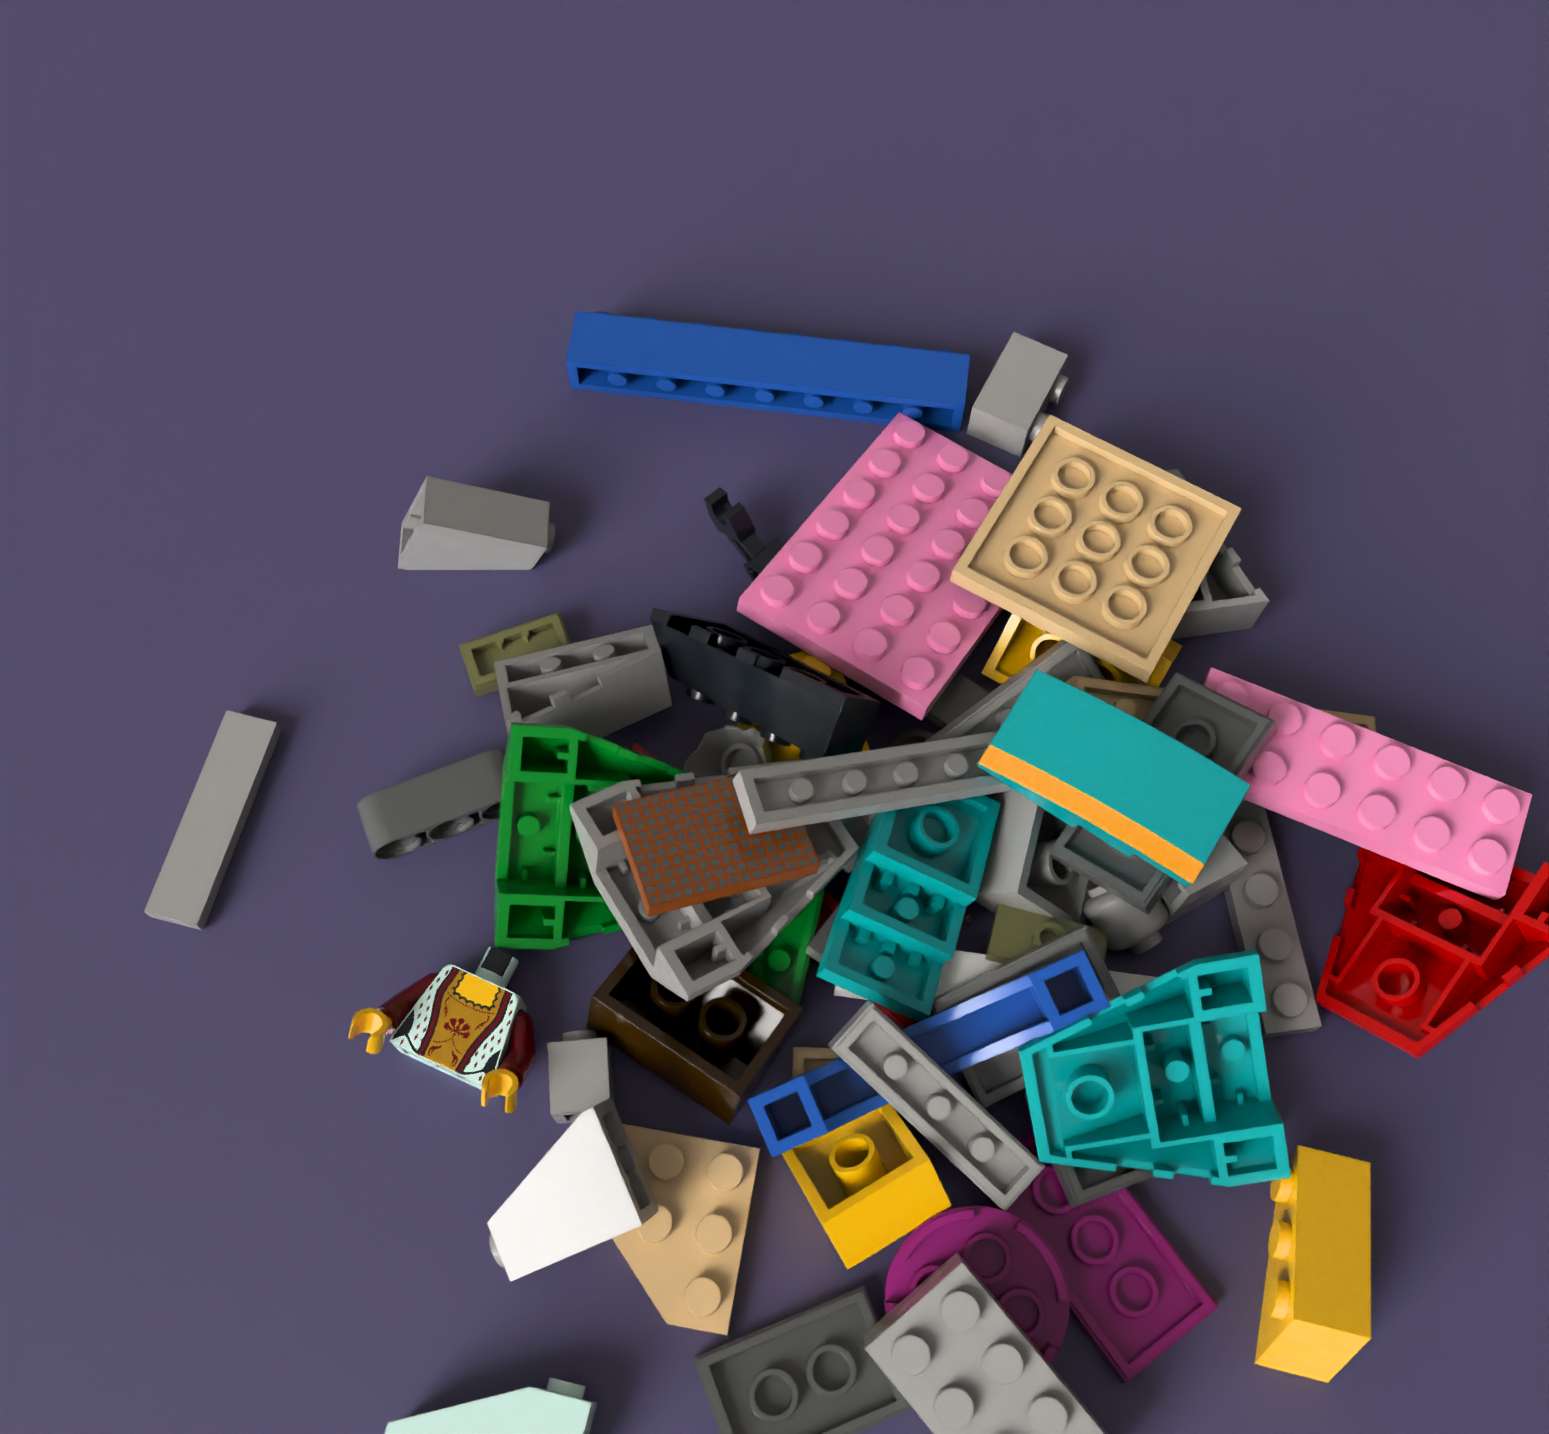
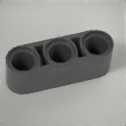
M495 749L479 753L381 789L360 800L357 804V809L373 857L377 860L395 859L498 821L503 762L506 750Z

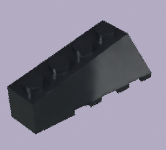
M653 608L650 620L668 675L688 686L686 691L688 696L707 704H721L724 706L722 714L733 721L746 725H753L755 723L762 727L759 735L768 741L790 747L792 744L800 748L799 758L802 760L862 751L881 703L880 701L727 623Z

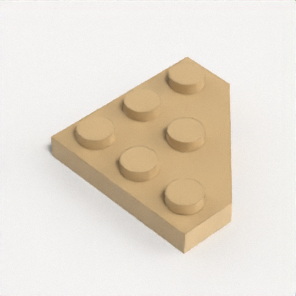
M623 1124L659 1212L643 1225L612 1239L667 1325L728 1336L760 1149Z

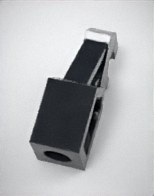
M719 487L704 499L708 514L718 531L727 536L747 561L743 565L753 582L783 546L777 540L765 546L756 535V529L745 507L739 502L732 507L728 500L727 492Z

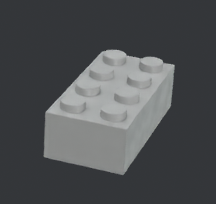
M958 1252L864 1334L865 1350L933 1434H1108Z

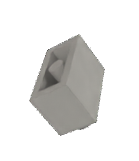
M1013 332L972 406L967 434L1021 457L1029 440L1034 441L1049 417L1048 414L1044 413L1049 403L1058 405L1063 397L1070 379L1063 375L1068 355Z

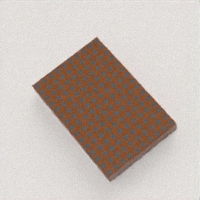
M735 776L616 803L613 805L612 813L648 917L816 874L820 861L805 825L749 834L732 781Z

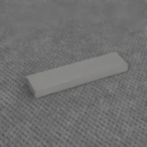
M226 710L144 910L148 916L203 931L282 729L277 722Z
M867 1000L827 1044L1003 1211H1006L1045 1167L871 1001Z

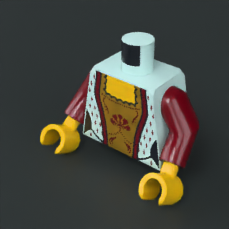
M488 947L475 974L455 965L447 964L440 973H429L391 997L378 1008L359 1010L352 1017L348 1036L350 1040H353L360 1033H371L366 1051L370 1054H377L383 1048L386 1034L390 1035L393 1033L389 1041L401 1053L480 1089L481 1105L483 1107L487 1106L488 1100L493 1096L497 1098L499 1095L506 1096V1113H513L517 1109L518 1089L522 1087L536 1061L533 1019L526 1012V1005L521 996L505 989L519 961L510 954L494 947Z

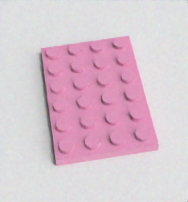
M899 412L739 597L737 612L922 721L1003 610V608L950 582L952 570L1012 474Z

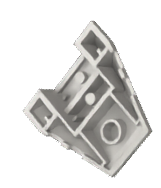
M798 759L728 768L727 774L695 778L693 772L676 774L674 781L641 785L640 779L621 781L570 804V813L596 888L651 978L686 1001L740 975L857 854L859 846L840 819L805 825L820 861L816 874L648 917L612 815L613 805L736 776L738 771L742 769L799 761Z

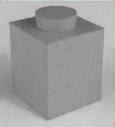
M581 1030L564 1033L561 1042L547 1043L550 1115L557 1124L574 1122L583 1111L609 1098H612L615 1105L612 1049L607 1037L597 1038V1032Z

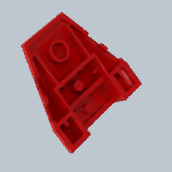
M1359 846L1356 856L1360 861L1353 887H1347L1343 901L1346 911L1339 935L1333 936L1315 1001L1325 1009L1419 1059L1549 957V863L1544 861L1536 874L1513 865L1505 896L1493 901Z

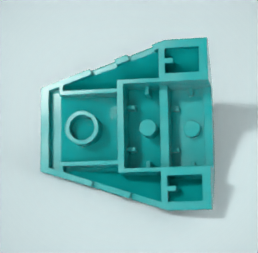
M1256 949L1191 960L1109 1001V1008L1091 1016L1087 1014L1069 1026L1048 1035L1037 1037L1018 1047L1039 1162L1116 1172L1117 1166L1152 1171L1153 1177L1173 1179L1174 1174L1208 1178L1211 1185L1227 1187L1291 1178L1284 1124L1272 1102L1259 1017V1012H1266L1267 1007L1259 953Z

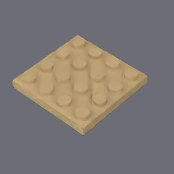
M1050 414L952 570L950 582L1147 683L1242 508Z

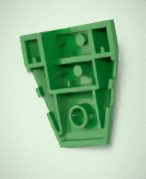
M511 722L503 762L495 863V948L553 950L570 945V940L602 931L606 935L622 930L593 882L570 813V804L621 781L640 779L641 785L674 781L676 774L690 772L570 725Z

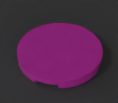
M961 1205L948 1208L929 1218L906 1236L897 1249L887 1274L885 1285L886 1314L958 1252L1051 1365L1054 1363L1060 1353V1347L1068 1327L1071 1302L1066 1274L1057 1254L1034 1227L1020 1217L996 1207Z

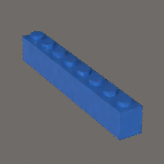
M576 311L566 356V365L571 389L889 424L900 412L929 429L960 432L966 401L970 355L954 353L946 349L933 351L906 348L899 344L879 345L861 343L847 338L834 340L808 337L801 333L780 334L762 332L749 327L735 329L710 326L702 322L681 323L663 321L655 317L636 318L618 316L604 311L593 313Z

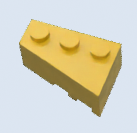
M1298 1145L1289 1157L1291 1178L1271 1180L1270 1196L1276 1202L1273 1225L1268 1242L1269 1256L1255 1364L1328 1383L1371 1339V1163Z

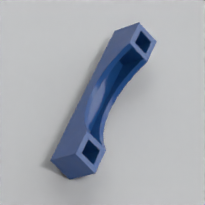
M1080 950L901 1030L950 1076L1023 1045L1037 1037L1048 1035L1069 1026L1087 1014L1091 1016L1110 1007V1004L1085 951ZM841 1057L755 1094L748 1099L771 1157H775L829 1133L888 1104Z

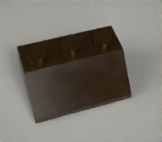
M632 947L593 994L586 1027L591 1031L597 1032V1035L602 1038L607 1037L610 1044L730 1125L761 1082L804 1008L747 970H744L733 979L686 1001L651 978Z

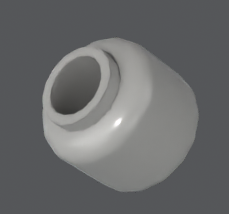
M1095 883L1086 890L1090 898H1088L1084 905V914L1093 927L1100 928L1108 936L1107 949L1122 951L1129 948L1132 954L1136 956L1148 951L1162 941L1163 937L1159 930L1166 924L1169 918L1168 908L1162 898L1158 900L1148 915Z

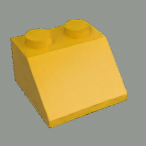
M889 1103L829 1133L781 1153L847 1270L914 1230L929 1218L952 1206L929 1157L894 1107Z

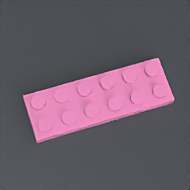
M1212 667L1208 670L1202 685L1275 720L1276 732L1242 779L1251 785L1243 798L1244 800L1493 901L1505 896L1532 794Z

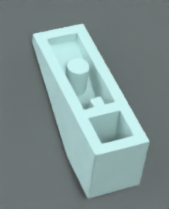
M549 1377L546 1389L528 1387L391 1421L387 1424L385 1434H589L597 1403L583 1399L586 1386Z

